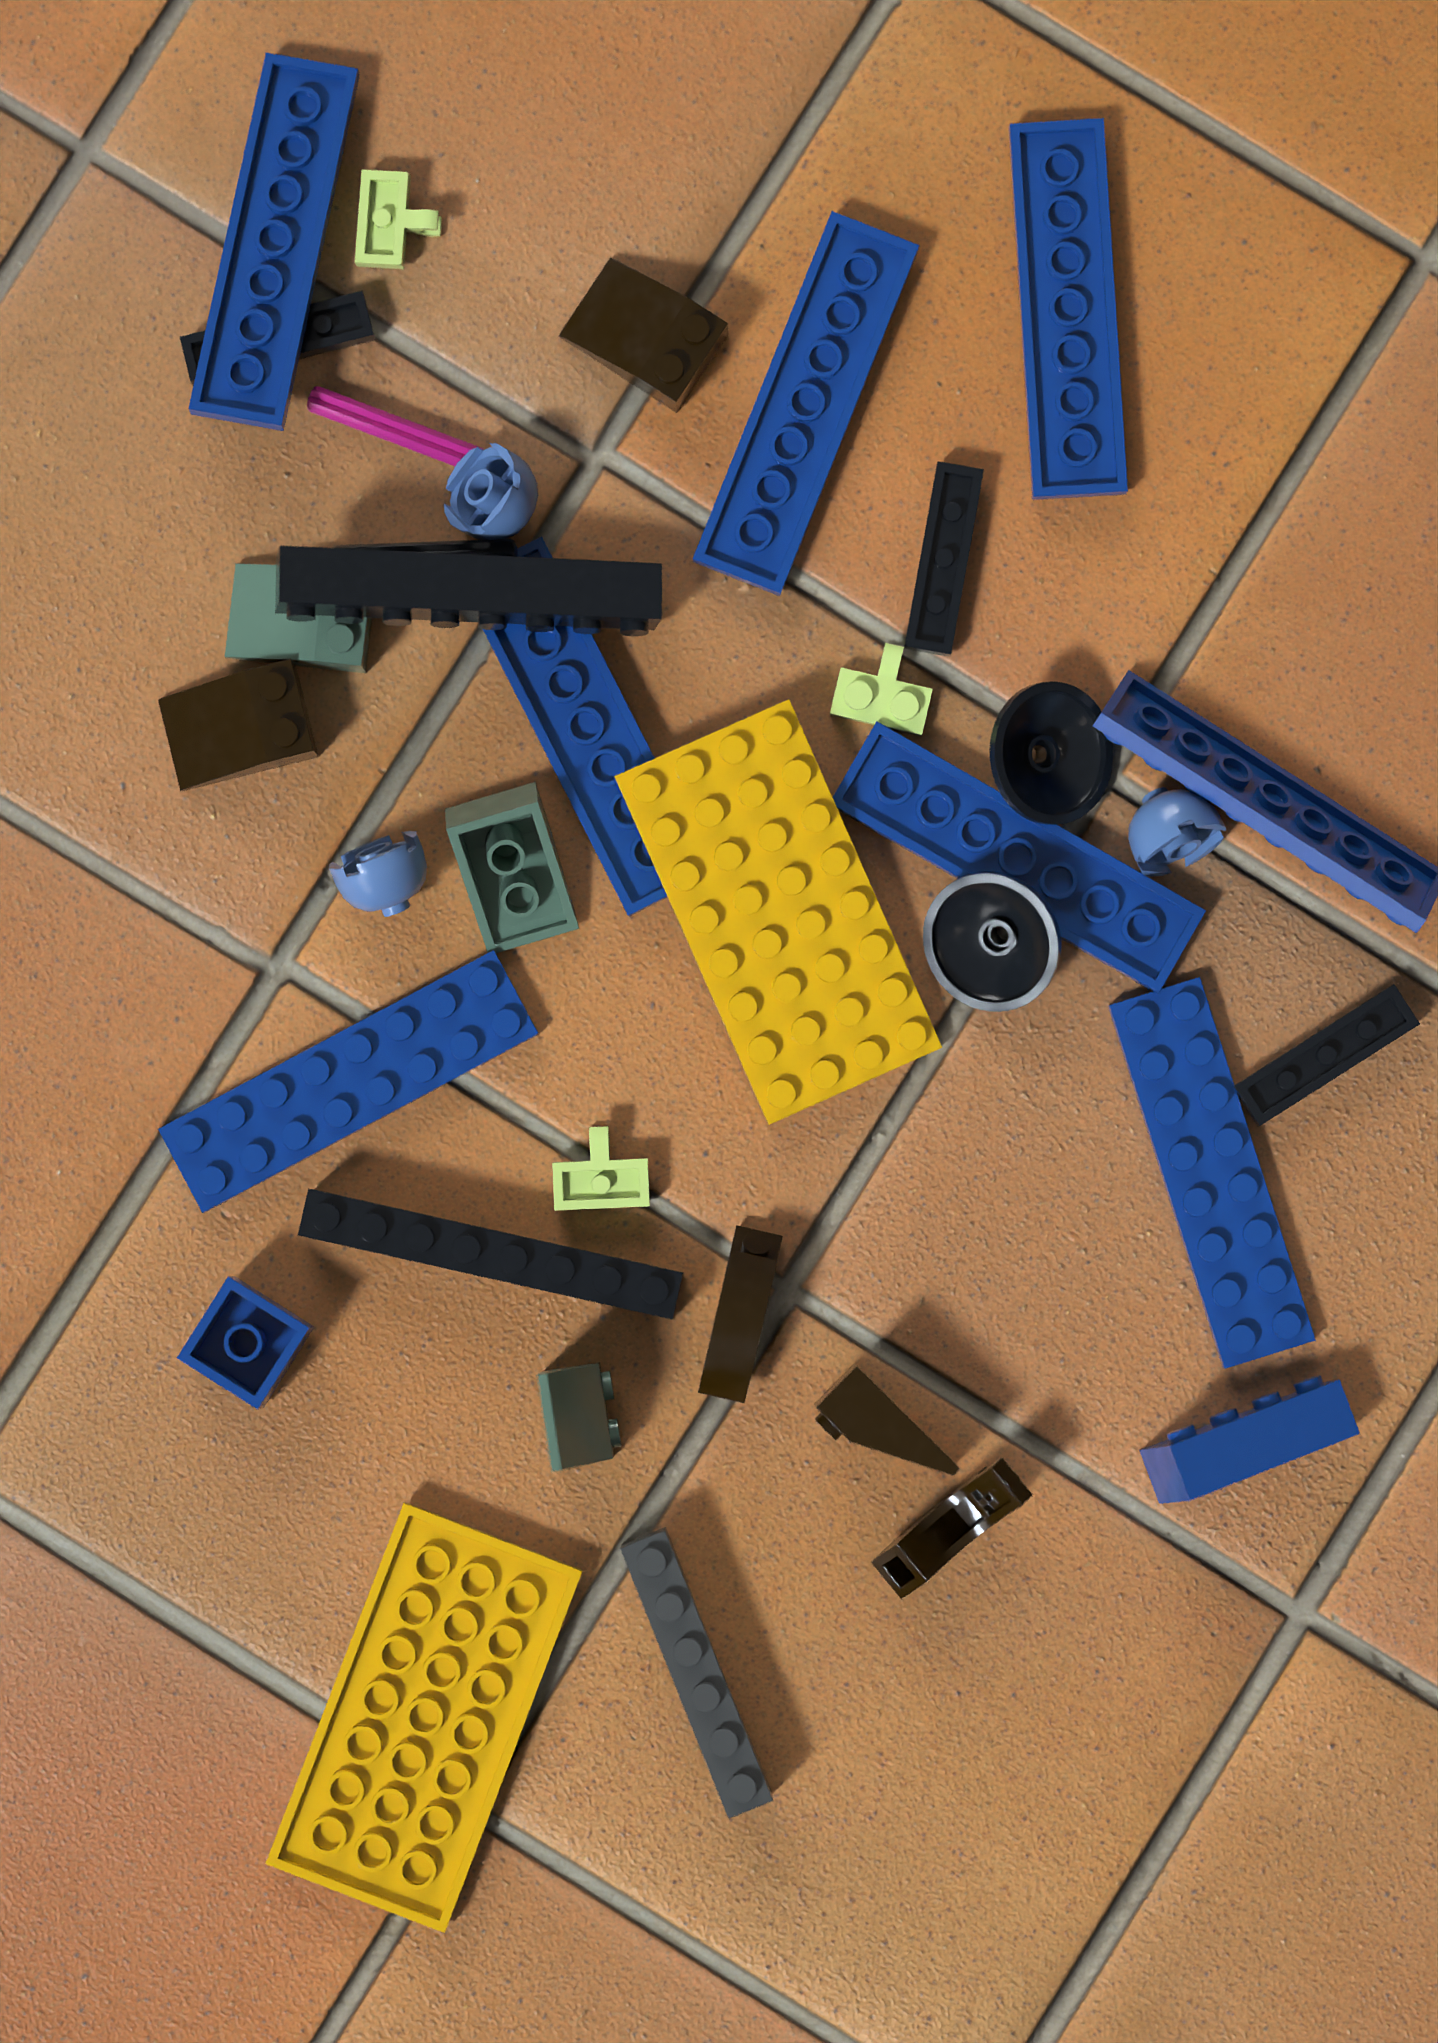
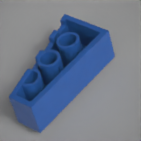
M1321 1375L1305 1379L1294 1384L1295 1393L1280 1397L1278 1391L1264 1395L1251 1401L1254 1407L1241 1413H1238L1236 1408L1223 1411L1209 1417L1211 1424L1195 1429L1193 1424L1166 1434L1168 1440L1139 1450L1159 1504L1191 1501L1360 1434L1340 1379L1323 1382Z

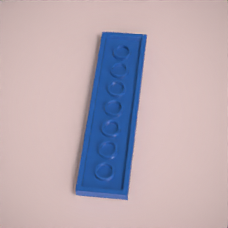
M267 52L265 54L188 408L191 415L284 431L360 76L358 68Z
M1104 118L1009 124V144L1032 500L1126 495L1128 484Z
M831 211L692 560L694 563L781 596L919 250L918 244Z
M542 536L517 548L518 557L553 558ZM507 624V628L502 630L483 629L628 917L668 898L614 778L618 774L655 758L592 634L573 632V627L554 626V630L549 632L528 631L524 624Z
M1130 670L1127 671L1095 721L1094 728L1101 731L1112 743L1122 745L1143 758L1151 768L1163 771L1182 783L1189 792L1200 795L1223 809L1231 819L1243 822L1259 832L1272 845L1284 848L1304 861L1314 872L1324 874L1342 885L1353 897L1365 900L1378 908L1394 923L1406 926L1415 933L1419 931L1427 920L1438 896L1437 866Z
M877 721L833 795V800L840 812L957 879L974 872L995 871L1012 875L1026 882L1050 906L1057 920L1061 939L1157 993L1162 989L1206 912L1203 908L1062 827L1039 824L1022 817L1008 805L996 789Z
M493 950L158 1130L201 1212L206 1213L536 1037L539 1033L497 954Z
M1200 977L1162 988L1159 993L1153 991L1109 1005V1012L1223 1369L1316 1341L1237 1092L1233 1087L1234 1082Z

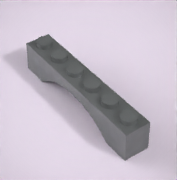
M666 1527L622 1544L620 1547L728 1819L772 1802L773 1793L725 1680Z

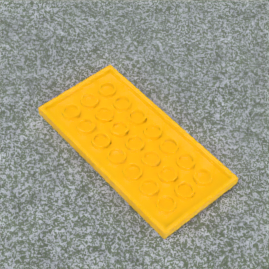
M789 699L614 776L768 1125L942 1048Z
M404 1502L265 1864L445 1933L583 1570Z

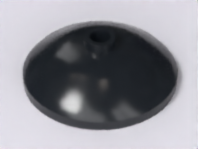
M1050 681L1032 684L1021 689L1003 706L992 729L990 765L996 786L1004 800L1016 813L1039 824H1065L1083 817L1100 801L1112 774L1114 761L1113 743L1101 731L1093 727L1102 711L1088 694L1073 685ZM1033 748H1034L1035 751H1036V759H1035V761L1033 760V757H1032V750H1033Z
M995 871L974 872L951 882L931 903L923 926L924 952L935 978L949 994L962 1003L976 1009L1002 1012L1014 1010L1032 1002L1049 986L1060 963L1061 935L1057 920L1050 906L1029 884L1005 873ZM997 926L1007 930L1008 940L999 937Z

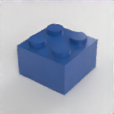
M228 1276L177 1356V1359L254 1408L261 1409L265 1407L315 1327L239 1278Z

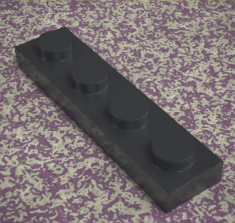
M363 290L311 303L299 359L375 340ZM205 330L180 337L192 386L195 381Z
M937 461L904 649L947 657L951 656L984 469Z
M1393 984L1233 1087L1250 1116L1259 1127L1420 1025L1395 984Z

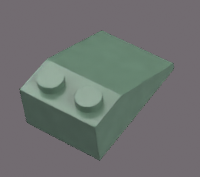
M235 565L225 658L266 663L291 659L296 666L366 674L372 618L364 617V621L357 624L339 623L335 621V616L316 615L315 620L308 622L288 620L287 614H275L276 565Z
M536 782L445 808L446 830L488 953L493 950L495 953H499L579 929L554 838Z
M600 1362L546 1370L537 1374L552 1472L613 1459V1448L621 1447L618 1419H608L606 1400L614 1399L611 1372H601Z

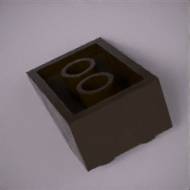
M610 257L560 332L559 337L677 413L727 338L728 323L690 298Z
M291 659L243 670L158 699L181 792L319 757L297 667Z
M855 1364L814 1404L821 1412L815 1418V1421L835 1441L843 1434L852 1443L954 1476L960 1470Z

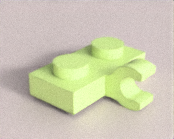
M361 171L355 264L357 267L404 269L407 232L430 237L441 236L442 217L439 216V211L408 209L411 181L409 172Z
M885 643L878 676L840 668L830 715L875 725L877 721L889 729L922 736L933 689L897 681L896 678L904 647Z
M609 1126L589 1128L590 1161L552 1163L554 1211L650 1206L648 1158L610 1160Z

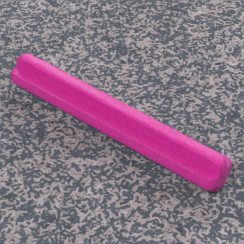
M314 386L308 397L307 408L312 413L452 466H456L470 450L479 447L320 386Z

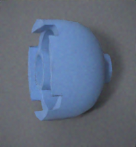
M489 443L492 447L485 450L476 447L470 450L456 464L446 485V490L452 492L450 506L444 504V513L450 525L472 538L478 540L508 539L516 535L528 523L534 513L538 499V484L529 465L521 457L497 443Z
M1166 787L1155 789L1144 796L1142 799L1143 805L1135 812L1128 829L1129 845L1133 857L1142 874L1149 877L1170 874L1171 871L1167 865L1184 857L1185 867L1197 862L1222 842L1224 836L1220 830L1226 831L1220 815L1209 800L1186 789L1168 791Z
M416 831L402 832L405 841L392 844L390 836L363 844L340 856L344 864L343 866H339L334 862L330 863V872L342 897L354 908L367 912L381 910L384 917L392 916L410 907L408 899L420 891L426 880L427 871L424 851Z

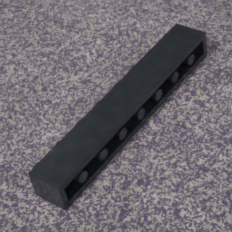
M280 546L276 557L275 614H287L288 620L297 622L313 621L316 619V615L335 616L336 622L344 624L361 623L364 621V617L383 618V623L391 626L410 625L412 620H431V626L438 628L458 627L459 622H478V627L485 630H502L507 628V624L526 625V630L532 632H549L554 630V626L573 627V632L578 634H597L602 631V628L620 629V634L625 636H644L649 634V630H655L662 620V563Z
M309 1188L298 1231V1236L672 1320L684 1273Z

